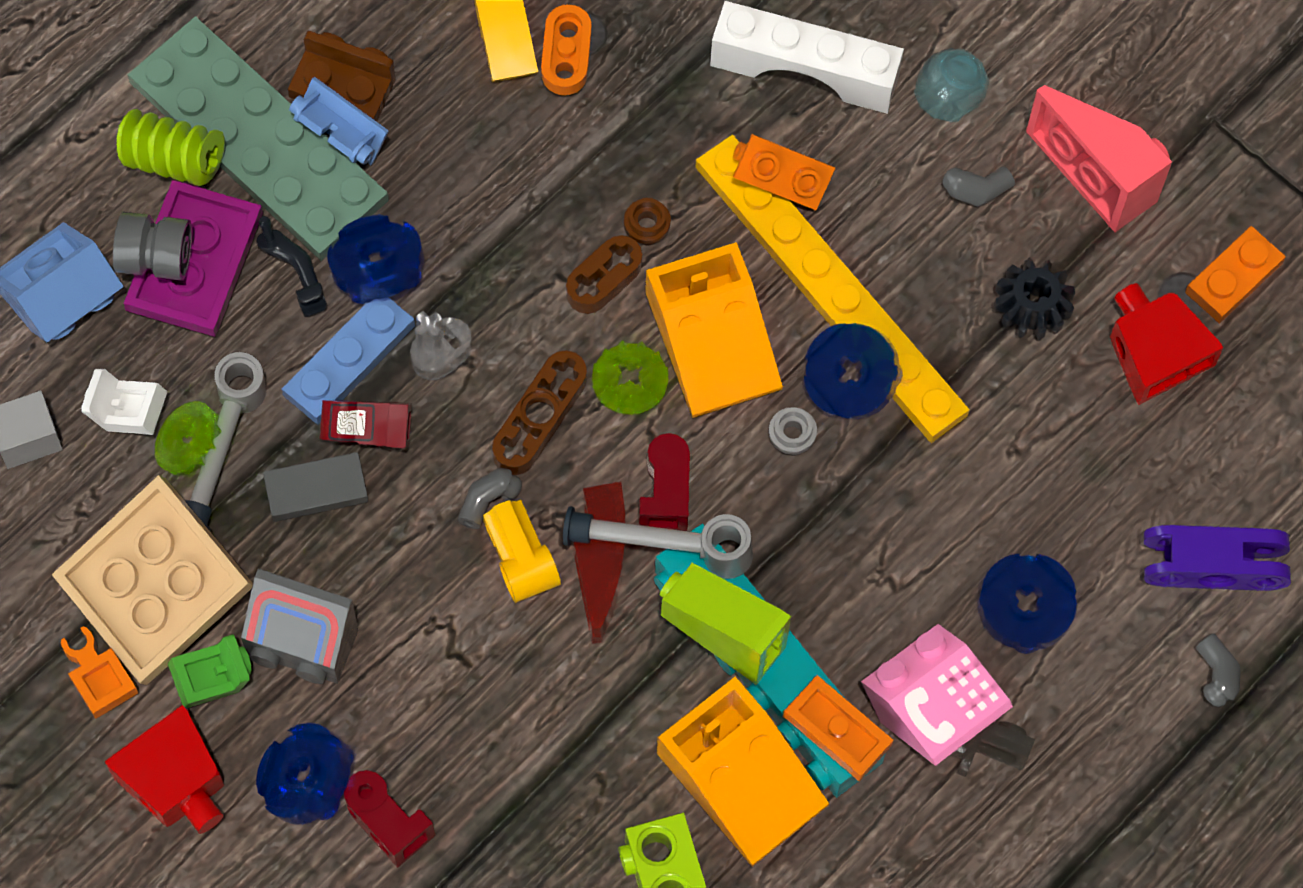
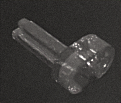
M422 311L416 316V339L412 342L410 349L412 367L416 374L424 379L439 380L447 376L470 356L472 350L471 331L462 320L453 317L442 319L437 312L429 317ZM444 335L450 338L457 337L459 347L454 349L444 338Z

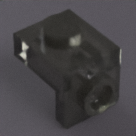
M1000 721L998 724L991 723L954 752L953 756L962 760L957 774L964 777L967 776L976 752L1023 771L1035 739L1026 736V731L1016 724L1006 721Z

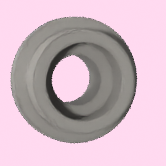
M795 407L782 409L770 421L769 438L776 449L785 454H801L807 451L815 442L817 435L816 422L803 409ZM788 427H796L800 430L801 435L798 438L792 439L784 434V430Z

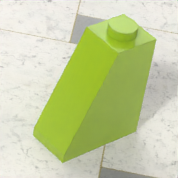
M691 563L683 574L677 571L673 573L660 591L659 595L663 598L661 605V616L755 685L759 683L786 648L791 621L789 614L694 563Z

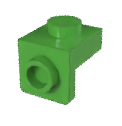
M233 634L223 637L217 645L173 657L168 662L181 703L185 708L239 693L249 681V675L251 674L249 655L243 646H238Z

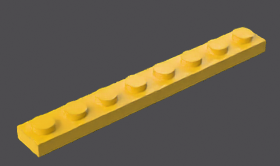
M733 134L696 159L695 168L930 443L968 417L970 409L791 201L733 178L739 161L733 159L734 150L739 143Z

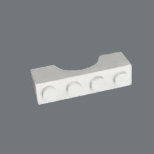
M725 1L712 39L710 66L753 78L762 72L770 70H789L803 73L829 85L838 93L843 102L888 114L900 74L904 49Z

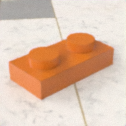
M1250 226L1188 284L1185 293L1220 324L1283 264L1286 256L1254 227Z
M818 675L784 710V718L859 782L889 750L894 741Z

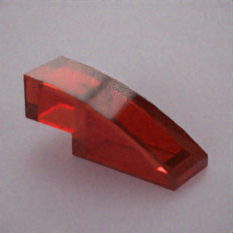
M621 481L583 488L584 513L593 514L596 520L625 523V505ZM591 539L590 543L573 542V555L591 643H601L612 619L621 588L625 560V543Z

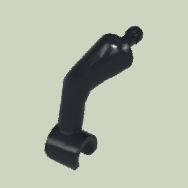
M262 216L259 219V226L262 228L263 233L257 237V246L263 252L290 264L297 272L303 288L296 290L295 294L304 317L326 310L328 305L323 295L322 285L318 282L311 257L281 231L272 230L270 219L267 216Z

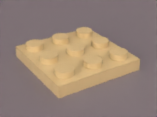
M160 475L149 483L52 574L137 681L144 685H148L168 666L171 658L179 656L250 591L253 586V582L168 480Z

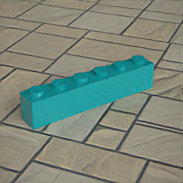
M702 523L691 532L702 533L704 524ZM720 544L715 547L717 551L726 553ZM673 549L664 550L656 556L655 584L661 591L673 573L677 571L683 574L691 563L710 572L704 558H701L700 553ZM744 574L735 578H723L765 601ZM790 630L786 648L757 685L715 656L719 665L728 675L732 676L736 673L747 686L748 692L778 725L776 727L792 750L797 749L809 763L805 768L821 790H825L828 787L837 798L859 782L783 717L784 710L817 675L842 695ZM886 753L865 776L883 764Z

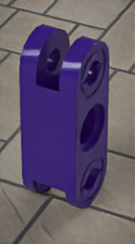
M1161 525L1144 531V545L1155 549V551H1164L1165 561L1149 565L1144 569L1145 582L1150 585L1176 588L1272 591L1288 587L1291 584L1290 566L1274 561H1254V558H1276L1290 552L1289 534L1284 531L1263 528Z

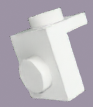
M95 369L89 387L86 390L81 409L84 414L108 432L153 435L168 391L158 383L120 381L106 369Z

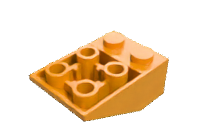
M737 242L646 270L645 293L692 418L783 390L754 286Z
M736 676L658 736L657 755L752 867L829 806V802L767 712Z

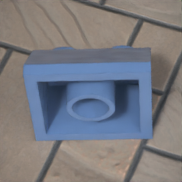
M64 222L0 267V295L30 331L46 343L51 339H60L69 334L75 328L77 320L90 311L95 312L106 307L114 299L113 294L124 287L96 243Z

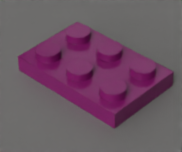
M172 180L155 223L157 224L164 217L191 220L192 247L186 277L183 281L159 278L154 276L152 269H148L143 276L134 275L123 303L125 310L216 337L258 228L259 219L263 215L262 206Z

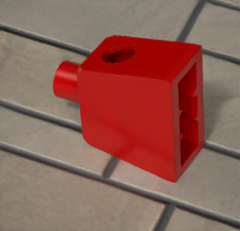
M1134 283L1115 295L1114 299L1124 313V316L1115 321L1110 335L1111 343L1138 405L1216 366L1224 347L1177 294L1173 292L1167 293L1150 302L1140 285Z
M183 705L105 760V764L114 780L164 826H172L186 816L198 833L202 834L212 829L222 820V812L210 798L224 786L222 778L187 709Z

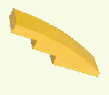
M474 0L492 82L537 74L538 68L523 0Z

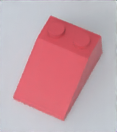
M1046 85L1037 89L1026 129L1027 134L1114 232L1120 230L1158 202L1172 164L1166 147L1158 139H1151L1141 127Z

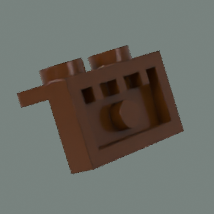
M307 31L304 37L305 52L288 87L289 98L295 99L299 95L304 98L312 78L316 77L377 122L396 81L393 60L376 48L365 47L362 49L347 44L335 34L328 32L318 34Z

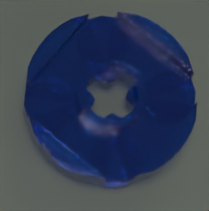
M371 215L350 222L338 232L339 240L334 244L333 249L330 244L327 252L328 264L335 284L341 290L348 293L353 302L366 304L374 299L391 297L405 289L414 288L420 283L424 252L420 236L411 224L403 221L404 226L398 223L390 222L389 216ZM378 252L381 257H384L379 261L370 262L369 255Z
M857 323L836 324L825 329L813 340L805 358L808 362L804 382L813 402L829 414L851 420L869 417L883 409L894 396L896 388L903 377L899 357L892 342L879 330ZM846 360L853 363L861 362L862 368L860 373L862 376L857 382L852 379L847 382L843 381L842 376L846 372L843 363Z
M1021 553L1012 554L999 560L987 572L982 583L977 608L984 626L996 640L1008 647L1014 648L1020 653L1030 654L1038 649L1054 645L1069 631L1077 609L1076 588L1069 572L1056 560L1037 554L1036 557L1029 555L1020 556ZM1021 592L1025 596H1029L1032 593L1038 595L1036 607L1039 610L1035 612L1021 610L1018 607L1019 599L1016 597V594Z
M315 723L299 724L287 730L292 735L288 736L281 744L274 741L267 748L259 764L256 777L258 794L264 797L265 804L267 805L265 808L281 820L297 825L311 823L316 819L328 820L337 813L340 806V798L349 781L351 764L354 759L353 750L350 746L345 744L338 735L329 729ZM310 764L308 776L302 782L297 779L299 772L306 771Z

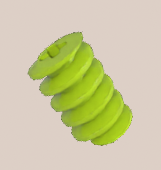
M138 109L130 110L124 116L117 133V153L123 166L131 169L139 168V170L146 173L155 172L159 176L165 178L172 177L180 182L188 181V183L196 186L205 185L214 177L220 167L225 150V137L223 132L218 129H213L208 133L207 128L202 125H196L191 128L190 123L186 121H179L175 124L174 119L167 116L159 120L158 115L151 112L142 116V112Z

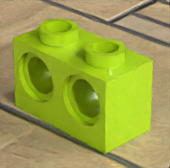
M684 813L625 829L626 845L618 847L625 875L635 874L639 888H706ZM658 842L667 846L670 850V855L663 861L654 862L647 859L642 851L648 844Z

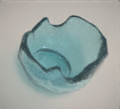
M951 47L933 54L924 63L917 76L914 93L920 107L933 118L957 122L966 113L979 108L982 100L986 98L990 81L983 63L967 50Z

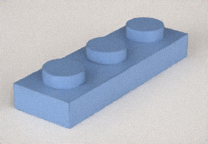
M379 290L282 388L283 396L319 425L321 423L322 400H343L415 327L414 318Z

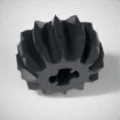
M1030 257L1024 261L1023 269L1012 264L1007 268L1006 278H1001L997 282L995 291L1000 296L995 299V311L1005 313L1002 319L1004 328L1014 324L1019 325L1017 332L1019 338L1024 337L1029 329L1034 331L1035 336L1040 341L1045 337L1047 328L1058 333L1063 328V319L1071 318L1074 306L1070 301L1075 296L1074 286L1065 285L1068 277L1066 270L1054 274L1050 272L1052 268L1050 259L1043 263L1042 268H1036L1035 263ZM1031 296L1039 297L1038 302L1031 301Z

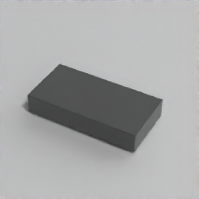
M358 452L263 472L273 522L368 502Z

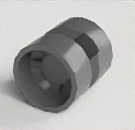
M122 211L114 236V271L143 276L148 269H152L155 277L183 281L187 274L191 255V220L164 217L156 224L151 215Z

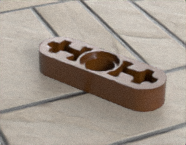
M559 351L552 354L544 363L493 440V460L497 468L509 469L512 471V475H521L532 468L586 386V364L577 353ZM568 367L573 368L575 380L567 378L563 381L558 389V398L552 392L557 384V372L555 370L564 372ZM536 402H544L552 407L554 414L549 421L539 424L529 420L526 411L530 405ZM522 428L528 433L522 444L525 456L522 457L516 454L511 460L507 459L504 446L514 447L521 438Z

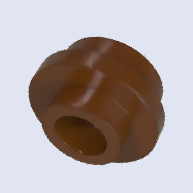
M642 198L633 202L627 208L624 215V228L628 236L638 243L653 244L659 242L669 232L671 225L670 213L666 206L658 200ZM644 218H650L656 224L653 227L645 228L640 226L639 222Z

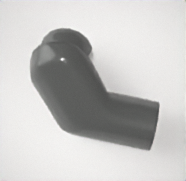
M1004 166L986 177L960 168H951L945 173L942 180L943 186L950 196L973 206H982L1015 186V180L1011 172Z
M497 468L474 481L469 487L457 519L458 522L471 529H480L483 515L486 513L491 501L499 496L504 500L515 499L522 488L520 478L512 475V471L509 469Z
M1213 633L1196 646V649L1213 669V681L1204 686V696L1213 706L1222 707L1228 700L1233 701L1239 694L1241 668L1238 661L1218 636Z

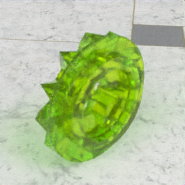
M622 340L617 346L610 349L605 348L600 358L594 363L592 373L593 388L598 399L609 409L622 414L643 413L656 406L665 395L668 386V367L665 366L659 351L655 352L648 348L643 341L634 344L626 343ZM619 364L622 368L626 367L629 371L642 367L639 372L641 387L639 384L635 385L632 381L618 385L622 379V371L619 368Z
M200 401L188 402L175 409L162 424L156 438L155 458L159 466L173 475L179 472L190 475L195 464L205 465V456L208 451L216 449L213 439L222 431L216 424L219 415L207 404ZM182 437H193L190 443H185L181 440Z

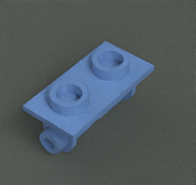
M316 77L312 78L304 98L299 95L289 108V111L295 114L293 119L296 122H301L319 136L324 132L330 135L327 142L348 156L352 163L359 161L363 165L366 163L372 165L389 130Z

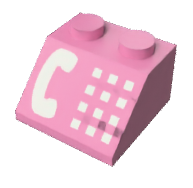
M939 624L928 632L923 633L916 641L892 659L883 663L876 671L861 681L880 723L935 766L1013 707L1010 699L970 648Z

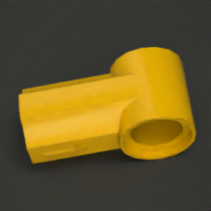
M522 500L502 502L483 515L485 527L501 560L499 566L503 579L515 603L561 585L559 573L551 553L545 544L541 546Z

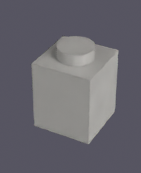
M42 391L0 404V454L7 469L63 450Z

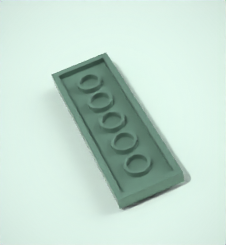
M196 16L127 74L129 83L163 115L174 119L175 124L179 121H186L190 123L191 128L196 125L206 127L208 133L213 129L222 131L225 137V150L220 168L320 261L326 258L389 201L388 192L356 163H352L348 156L327 142L329 138L326 135L322 134L319 136L301 122H296L293 119L295 114L289 111L291 103Z

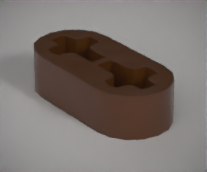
M614 236L605 241L571 272L567 278L566 296L568 303L574 310L585 314L596 313L638 276L642 267V251L637 241L628 236ZM614 253L619 256H623L626 253L630 254L628 266L621 262L608 271L613 264ZM600 278L596 284V295L594 297L589 293L579 296L580 283L588 287Z

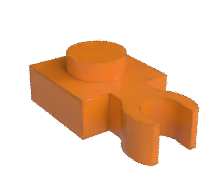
M83 626L80 629L87 640L85 647L80 650H73L69 647L65 638L61 639V646L69 660L80 665V667L71 671L68 675L94 718L97 719L137 695L138 691L112 648L98 655L96 653L97 644L93 634L87 627Z

